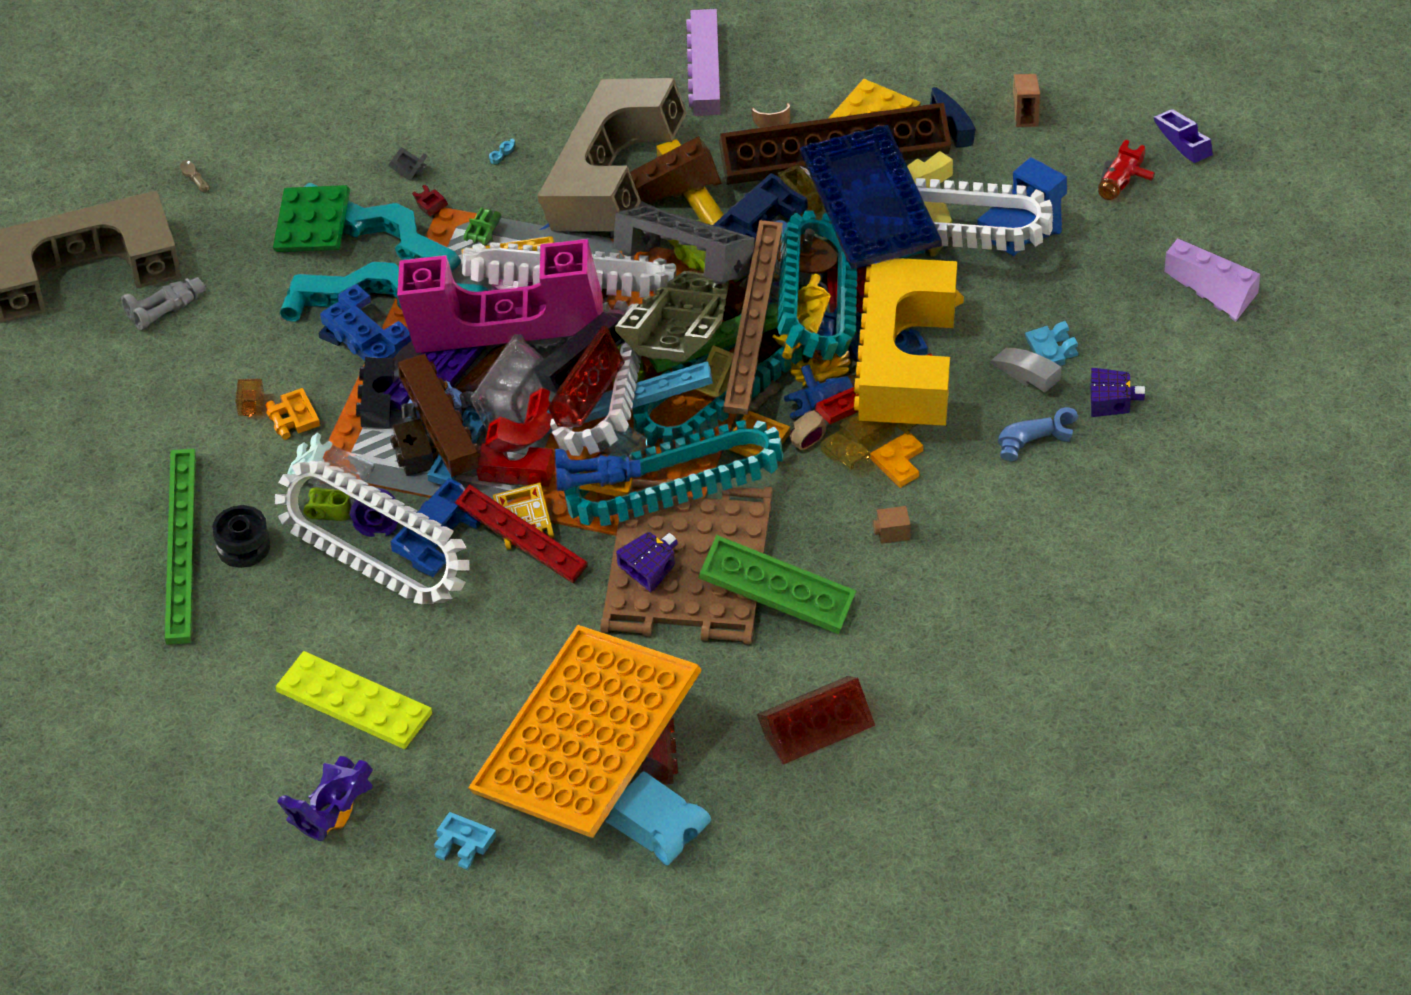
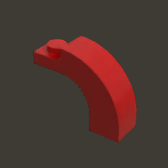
M541 388L530 395L524 423H516L502 416L491 422L488 426L485 446L502 452H516L527 448L544 437L550 430L551 419H553L552 414L547 413L550 407V391Z

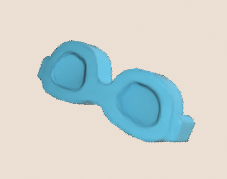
M514 139L504 141L499 146L500 151H493L489 154L491 164L500 163L505 155L514 151Z

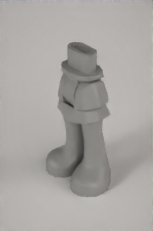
M198 277L192 280L186 278L184 282L178 281L162 286V289L143 300L138 301L133 295L125 294L121 296V301L128 318L134 321L138 330H143L167 312L174 311L176 313L180 308L186 307L191 301L198 298V294L205 292L206 287Z

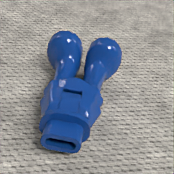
M555 449L557 491H566L573 487L592 483H600L601 487L607 484L614 485L623 481H630V478L641 477L640 460H629V457H625L624 461L621 457L610 455L608 457L600 455L597 458L586 460H571L564 449ZM588 471H597V472H592V473H581V472H588Z

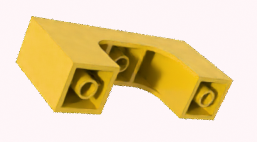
M872 257V264L867 266L866 280L870 282H865L864 296L866 298H863L864 313H862L861 318L862 329H860L859 342L861 345L858 347L859 362H857L856 376L858 378H855L854 393L859 394V396H855L854 411H859V421L946 426L950 357L908 354L896 347L895 340L901 331L910 327L954 328L957 261Z

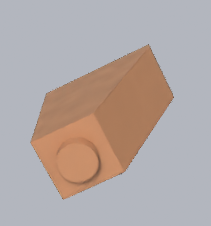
M1014 74L1013 95L1016 127H1038L1040 90L1037 75Z

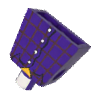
M1091 368V417L1126 414L1130 412L1131 400H1145V386H1131L1130 374L1128 372Z
M647 532L616 551L617 564L633 579L652 592L674 567L675 559L672 549L678 545V541L670 533L660 540L651 532Z

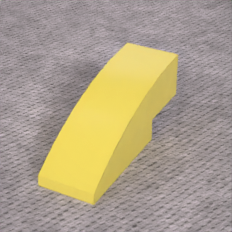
M941 151L926 162L917 158L895 175L898 186H902V177L911 178L912 187H916V178L925 179L926 188H930V179L940 180V183L953 175V159Z

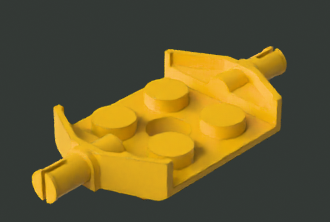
M812 274L809 284L798 290L797 318L805 329L817 334L831 295L824 288L818 286L821 277L818 274ZM789 334L781 335L780 337L773 335L777 343L785 347L782 353V357L785 359H791L794 350L803 345L799 342L794 348H791L785 343Z

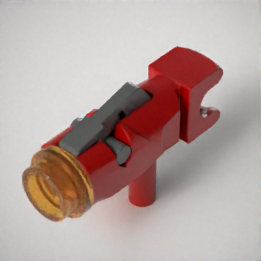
M1124 140L1115 160L1105 162L1101 181L1098 185V193L1103 199L1113 200L1117 198L1120 192L1129 184L1131 176L1136 175L1150 181L1153 180L1155 172L1140 167L1145 156L1144 145H1140L1138 149L1132 150L1128 147L1129 140Z

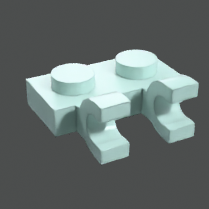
M319 433L313 435L309 451L306 452L308 445L305 442L298 446L296 460L291 463L287 474H295L291 466L299 462H324L323 456L332 447L333 443L328 441L322 445L320 443L321 435Z

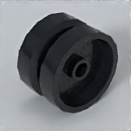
M238 505L227 508L216 516L212 525L213 536L216 542L217 555L222 562L232 567L244 568L260 563L267 556L270 550V538L266 518L260 510L252 506Z

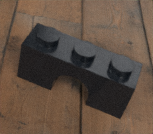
M365 357V365L360 367L359 381H363V385H358V399H361V403L356 404V417H360L361 427L390 428L391 394H380V392H385L393 384L394 358Z

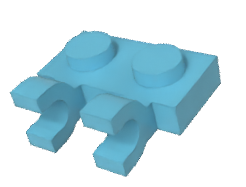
M1066 321L1056 324L1053 330H1049L1048 326H1044L1025 333V338L1033 353L1041 355L1060 366L1065 365L1066 358L1078 356L1076 350L1078 343L1075 337L1069 339L1066 332L1069 331V327ZM1065 341L1062 346H1058L1057 342Z
M449 812L437 829V837L439 838L434 844V847L438 848L435 857L445 861L451 851L452 844L462 846L457 853L458 857L461 858L458 866L468 870L476 852L484 855L496 838V830Z

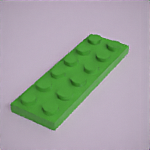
M718 535L714 539L698 577L836 634L840 633L856 590Z

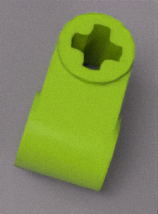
M319 487L310 489L308 504L303 509L305 516L310 519L346 521L351 518L350 510L352 505L348 494L339 489H323Z

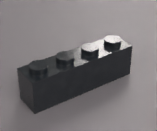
M606 312L601 313L534 367L533 370L542 387L560 394L622 344L625 340L615 331V326L621 319Z

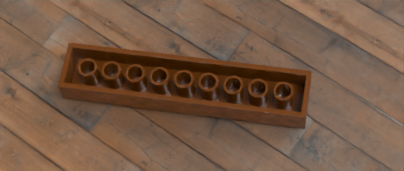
M944 103L720 133L719 146L726 185L764 180L770 173L778 177L807 174L801 167L814 172H823L931 157L939 151L949 154L951 139Z

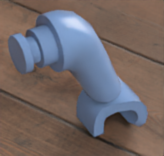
M1064 407L1056 412L1054 420L1049 417L1012 423L1006 426L998 437V443L1002 446L1000 457L1006 461H1015L1018 459L1019 449L1023 448L1026 442L1049 436L1051 433L1061 441L1070 442L1073 430L1066 429L1062 425L1075 422L1078 419L1077 412L1070 407Z

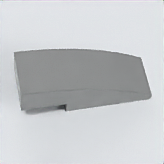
M1005 348L990 361L991 364L1026 387L1031 383L1043 392H1047L1061 380L1060 365L1027 350Z

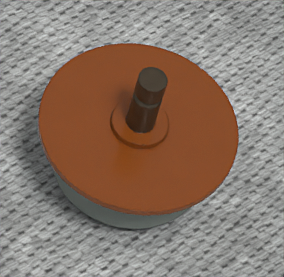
M806 229L805 234L800 236L799 285H807L812 274H818L822 282L826 276V271L832 269L837 261L835 250L824 240L815 237V231L812 229ZM781 241L776 263V270L779 275L781 271Z

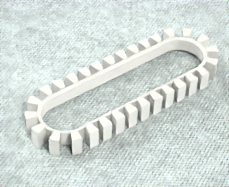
M870 176L871 186L864 188L863 184L858 180L851 184L852 193L844 191L841 196L842 204L840 206L844 226L849 225L850 233L856 237L865 229L866 240L876 241V231H880L881 241L888 242L891 240L890 232H893L895 242L905 243L906 233L909 234L910 243L919 244V235H923L924 244L934 245V236H938V244L940 246H948V237H952L953 247H963V238H967L968 248H977V239H981L982 249L992 250V240H996L997 250L1007 251L1006 241L1014 242L1015 251L1025 250L1024 240L1030 239L1036 247L1043 243L1042 233L1050 236L1053 229V213L1050 199L1044 201V193L1037 189L1028 197L1026 186L1017 185V195L1012 194V185L1002 184L1001 194L998 193L997 184L988 183L987 193L983 190V183L973 182V191H969V182L959 181V190H955L954 181L949 180L944 181L945 189H941L940 180L930 179V188H926V180L922 178H916V187H912L911 178L902 177V186H898L897 177L887 176V185H880L879 176ZM885 198L1026 209L1034 213L1036 218L1024 227L1006 228L867 217L859 213L858 208L866 201Z
M491 243L488 249L482 244H475L473 248L466 247L463 250L462 274L464 276H471V280L477 282L484 280V277L489 278V284L498 285L499 279H503V285L513 286V280L518 281V287H526L528 282H533V285L540 282V246H537V251H532V245H523V250H518V244L508 243V249L500 248V243ZM595 251V257L592 256L601 291L602 288L607 289L606 295H616L617 290H622L621 296L631 297V291L640 292L639 297H646L650 291H654V294H656L658 288L668 287L667 282L676 277V265L673 263L666 264L667 260L662 258L655 259L653 263L648 262L649 256L639 255V260H634V256L624 255V259H619L620 253L610 252V258H605V252Z
M617 300L614 310H611L608 302L603 303V312L621 319L634 304L632 303L628 306L626 301ZM626 341L621 344L609 413L598 426L582 432L572 431L583 375L560 394H556L557 400H555V409H553V419H551L550 426L560 449L569 450L573 456H580L583 446L587 447L590 454L599 452L597 443L604 439L611 446L618 440L614 430L626 432L629 426L627 420L631 418L630 410H632V401H634L635 396L633 391L636 390L635 382L638 379L637 372H639L641 356Z
M299 462L291 466L295 474L282 475L278 483L289 487L287 494H275V504L287 505L288 512L278 515V518L282 525H294L290 531L291 534L296 537H303L302 540L309 544H315L314 547L321 551H326L332 557H339V561L344 564H351V568L363 571L362 574L369 578H375L374 581L387 585V588L394 592H399V595L405 598H415L414 603H444L453 599L449 591L462 590L466 582L455 576L457 570H469V560H457L456 552L466 549V546L462 539L449 540L454 532L450 528L441 526L442 524L435 520H428V516L416 513L417 510L410 506H404V503L392 499L393 497L386 493H380L381 490L368 486V483L356 479L357 477L350 473H344V470L341 468L329 466L330 463ZM317 477L439 545L446 557V571L442 580L431 588L426 587L305 519L298 505V495L303 484L307 480Z

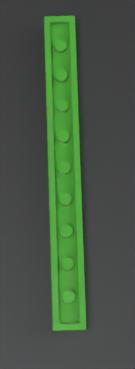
M195 449L171 450L165 615L166 645L191 643Z

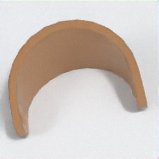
M787 103V108L777 113H760L752 107L753 121L759 128L788 124L791 119L790 104Z

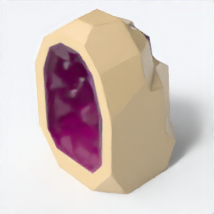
M808 411L796 420L790 434L792 444L801 450H805L819 441L826 432V423L823 417L815 411Z

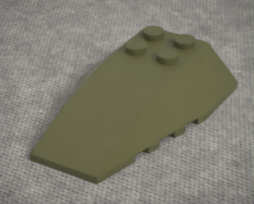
M683 271L667 282L668 287L658 288L656 295L653 297L648 295L642 299L641 305L636 303L631 306L615 326V331L639 356H647L649 359H669L672 362L686 361L709 341L721 325L729 280L726 284H717L713 282V279L704 277V273Z

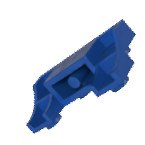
M357 284L338 294L339 302L320 313L322 324L334 333L339 342L343 341L353 354H357L364 361L365 357L395 358L398 352L412 341L408 328L400 321L383 330L361 311L363 307L371 303V298Z
M450 478L445 481L428 501L422 504L417 512L428 516V520H435L442 524L441 526H446L451 530L460 521L475 529L481 525V522L461 510L455 504V501L465 488L461 483ZM405 526L390 541L393 552L412 561L413 568L432 578L446 563L445 554L436 550L438 547L436 543Z

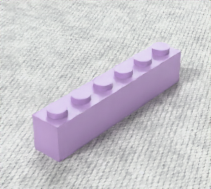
M717 9L690 10L691 19H686L687 32H691V34H687V47L692 48L687 49L688 62H692V64H688V77H692V79H688V91L693 92V94H688L689 108H693L694 116L720 115Z

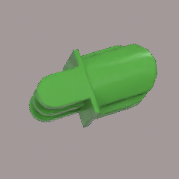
M481 207L475 218L469 219L470 224L464 233V240L468 241L470 239L476 244L482 242V245L486 246L489 241L493 240L492 233L501 219V213L498 211L493 213L491 209L484 210Z

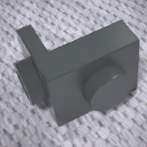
M401 147L388 166L411 181L415 174L420 176L427 166L424 163L427 155L423 153L419 159Z

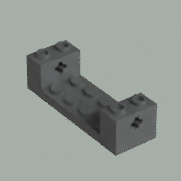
M646 205L616 212L613 249L622 251L623 255L634 256L637 252H649L652 248L660 247L661 239L678 240V243L681 245L697 246L698 250L706 251L704 277L713 279L714 283L726 284L728 280H740L743 276L750 273L755 241L753 237Z

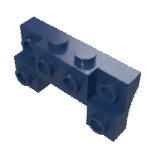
M770 173L753 190L746 193L735 206H732L713 226L753 237L756 241L760 220L772 221L779 214L788 219L795 213L801 215L808 209V201L806 197L789 188L780 177Z

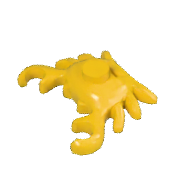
M846 351V354L842 357L834 353L832 360H823L821 357L814 356L807 363H804L802 358L797 364L792 363L791 374L795 376L796 381L802 382L804 387H807L801 367L809 364L816 382L824 383L826 379L843 376L849 372L848 366L851 362L848 359L850 356L849 351Z

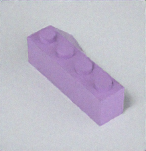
M1178 238L1166 252L1164 272L1184 286L1194 289L1201 298H1207L1214 303L1215 308L1220 311L1224 310L1235 322L1258 294L1260 274Z

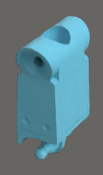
M643 771L623 791L605 819V822L651 852L654 851L663 864L669 865L683 851L685 844L697 837L711 822V817L702 807L686 803L685 799Z

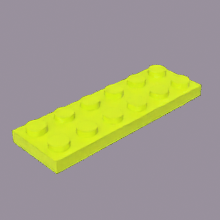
M305 651L301 653L275 686L276 692L402 749L407 748L432 715L431 707Z

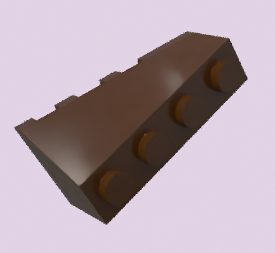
M699 136L630 171L640 200L647 204L663 201L664 197L671 195L674 197L681 196L682 192L692 189L695 191L702 190L706 185L713 184L716 186L722 184L711 152Z

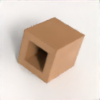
M906 506L877 510V520H873V530L875 535H879L881 544L910 540L911 524Z

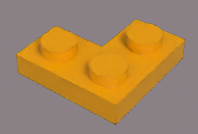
M908 431L871 452L870 459L901 488L919 477V470L908 460L923 452L924 445Z

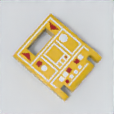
M541 483L493 495L496 502L543 532V530L547 529L548 536L552 539L555 538ZM531 495L532 498L509 505L507 503L509 500ZM504 538L506 549L511 550V542Z

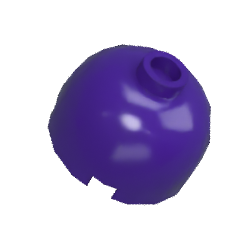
M377 488L381 490L380 493H386L393 497L392 499L396 500L394 495H392L389 491L382 488ZM357 499L354 500L350 510L353 526L362 535L375 537L374 533H386L385 536H387L396 529L398 522Z

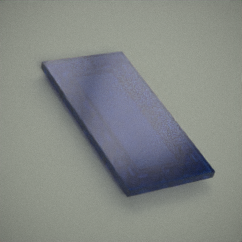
M888 125L876 126L873 129L857 131L850 135L833 137L827 141L810 143L807 146L800 147L802 158L851 270L942 246L940 235Z

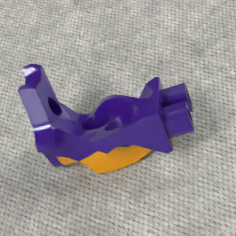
M339 756L334 765L323 764L321 782L317 789L308 796L310 805L306 801L296 800L286 795L279 797L277 803L288 815L286 819L288 823L297 827L305 835L315 840L323 841L331 830L344 827L352 812L354 799L358 795L372 789L373 785L369 782L368 778L373 769L366 761L359 760L354 767V763L350 759ZM330 805L329 808H327V809L324 810V811H321V809H323L324 807Z

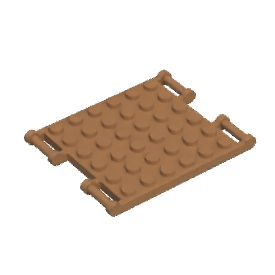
M633 478L629 494L633 492V489H645L667 482ZM733 487L724 491L722 489L721 499L697 498L693 500V497H688V502L681 504L678 503L677 496L672 497L674 506L664 509L663 501L660 500L657 501L658 511L649 513L648 505H644V515L635 518L633 509L628 510L629 520L618 523L603 618L601 619V632L620 631L643 633V636H651L654 623L702 627L701 641H709V639L743 641L744 644L751 645L757 602L698 577L716 535L764 554L773 488ZM730 496L761 498L763 502L730 500ZM647 532H651L660 540L670 533L678 541V545L672 549L674 551L675 565L659 585L650 592L618 566L616 551ZM611 620L636 621L644 623L619 622ZM711 628H723V629L744 630V632H743V631L718 630V629H711Z

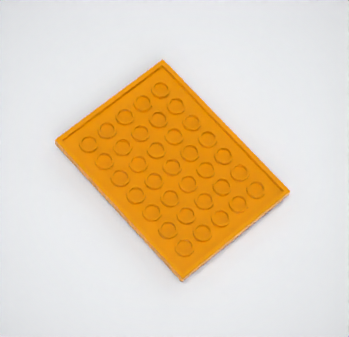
M577 625L468 788L475 795L594 838L701 673L700 666Z

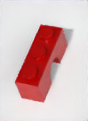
M485 443L481 444V457H478L479 468L476 469L479 481L522 485L541 483V486L549 487L555 469L552 449L529 447L527 454L523 458L509 460L507 452L487 447Z

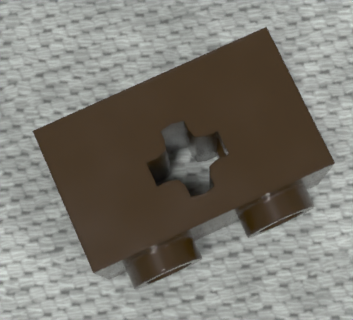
M421 419L392 425L394 435L390 436L393 450H398V453H396L397 463L399 467L404 468L406 476L429 471L434 464L433 453Z

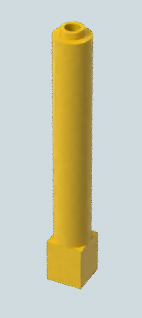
M674 139L672 142L657 145V157L677 148L681 144L677 139ZM705 186L702 190L695 191L692 189L682 192L701 222L713 225L724 215Z

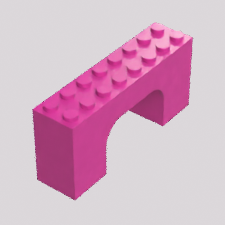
M588 239L540 244V282L532 286L473 292L461 288L454 281L446 255L400 260L397 296L415 352L423 353L503 344L517 339L521 342L574 336L603 313V295Z

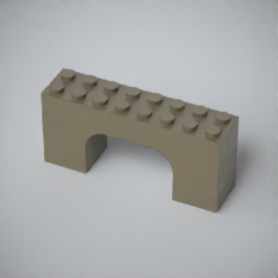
M674 78L602 79L537 196L551 231H614L616 212L639 206L641 200L628 166L611 165L617 154L629 145L640 142L673 141L687 114Z
M157 190L0 229V323L46 312L39 285L40 280L46 273L57 268L105 256L119 257L129 264L136 288L181 278L175 243Z

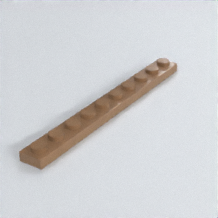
M759 221L724 402V412L748 415L783 231V223Z

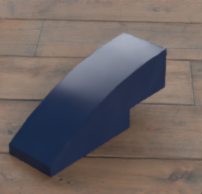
M933 87L930 104L944 103L949 133L955 147L973 146L976 128L970 117L949 95L937 87Z

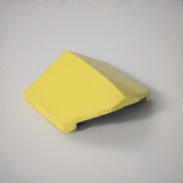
M713 345L706 360L711 368L713 384L695 390L714 398L724 393L728 387L734 354Z

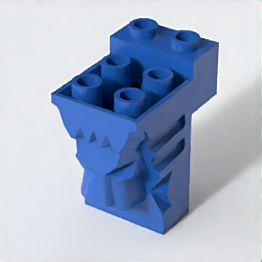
M1030 157L1013 171L1012 194L1017 195V185L1026 186L1028 197L1036 189L1043 192L1044 201L1050 199L1052 204L1053 229L1050 236L1054 234L1059 235L1062 232L1061 198L1067 194V176ZM991 207L977 219V223L979 226L1018 228L1033 222L1036 215L1026 209ZM1042 233L1043 238L1049 237V235ZM1030 239L1024 240V247L1026 244L1032 243ZM992 240V244L995 246L996 240ZM1006 241L1007 251L1005 252L1012 256L1021 252L1015 251L1014 242Z

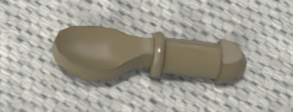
M188 160L182 161L180 168L183 175L191 177V181L199 187L201 192H208L209 184L197 172L195 165Z
M771 380V384L750 402L749 411L757 412L768 401L769 397L775 396L781 388L779 382Z

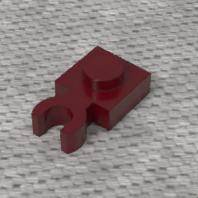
M427 185L422 186L424 190L422 193L418 194L415 191L412 193L419 208L429 217L439 213L441 209L448 205L444 196L435 189L430 192Z

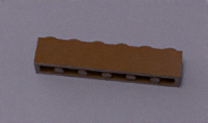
M425 353L398 362L400 380L412 403L416 404V410L451 477L479 468L478 457H481L477 443H472L469 428L463 426L460 411H455L453 398L450 393L446 394L443 379L437 377L434 362H429Z

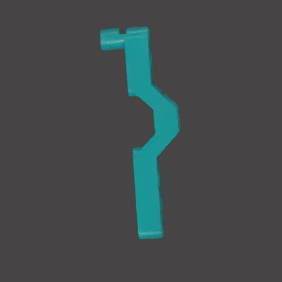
M308 183L304 187H313L317 185ZM348 201L343 227L344 233L358 237L359 235L385 231L401 239V242L395 247V251L402 260L446 255L451 272L461 264V259L455 251L417 233L414 211L397 203L363 208Z
M371 262L345 277L297 274L292 278L287 296L280 309V315L287 321L296 322L299 320L304 306L331 307L339 302L338 294L355 284L368 294H393L398 299L399 267L395 263ZM457 283L461 288L468 291H489L483 285ZM398 299V300H397V305H398V307L401 309L400 302H399V299Z

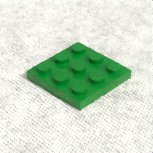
M347 185L284 188L273 249L276 252L339 250L350 188Z

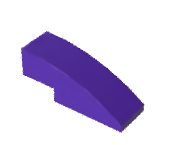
M1173 109L1154 117L1155 123L1165 137L1182 155L1193 163L1213 155L1211 139L1198 132L1197 123Z

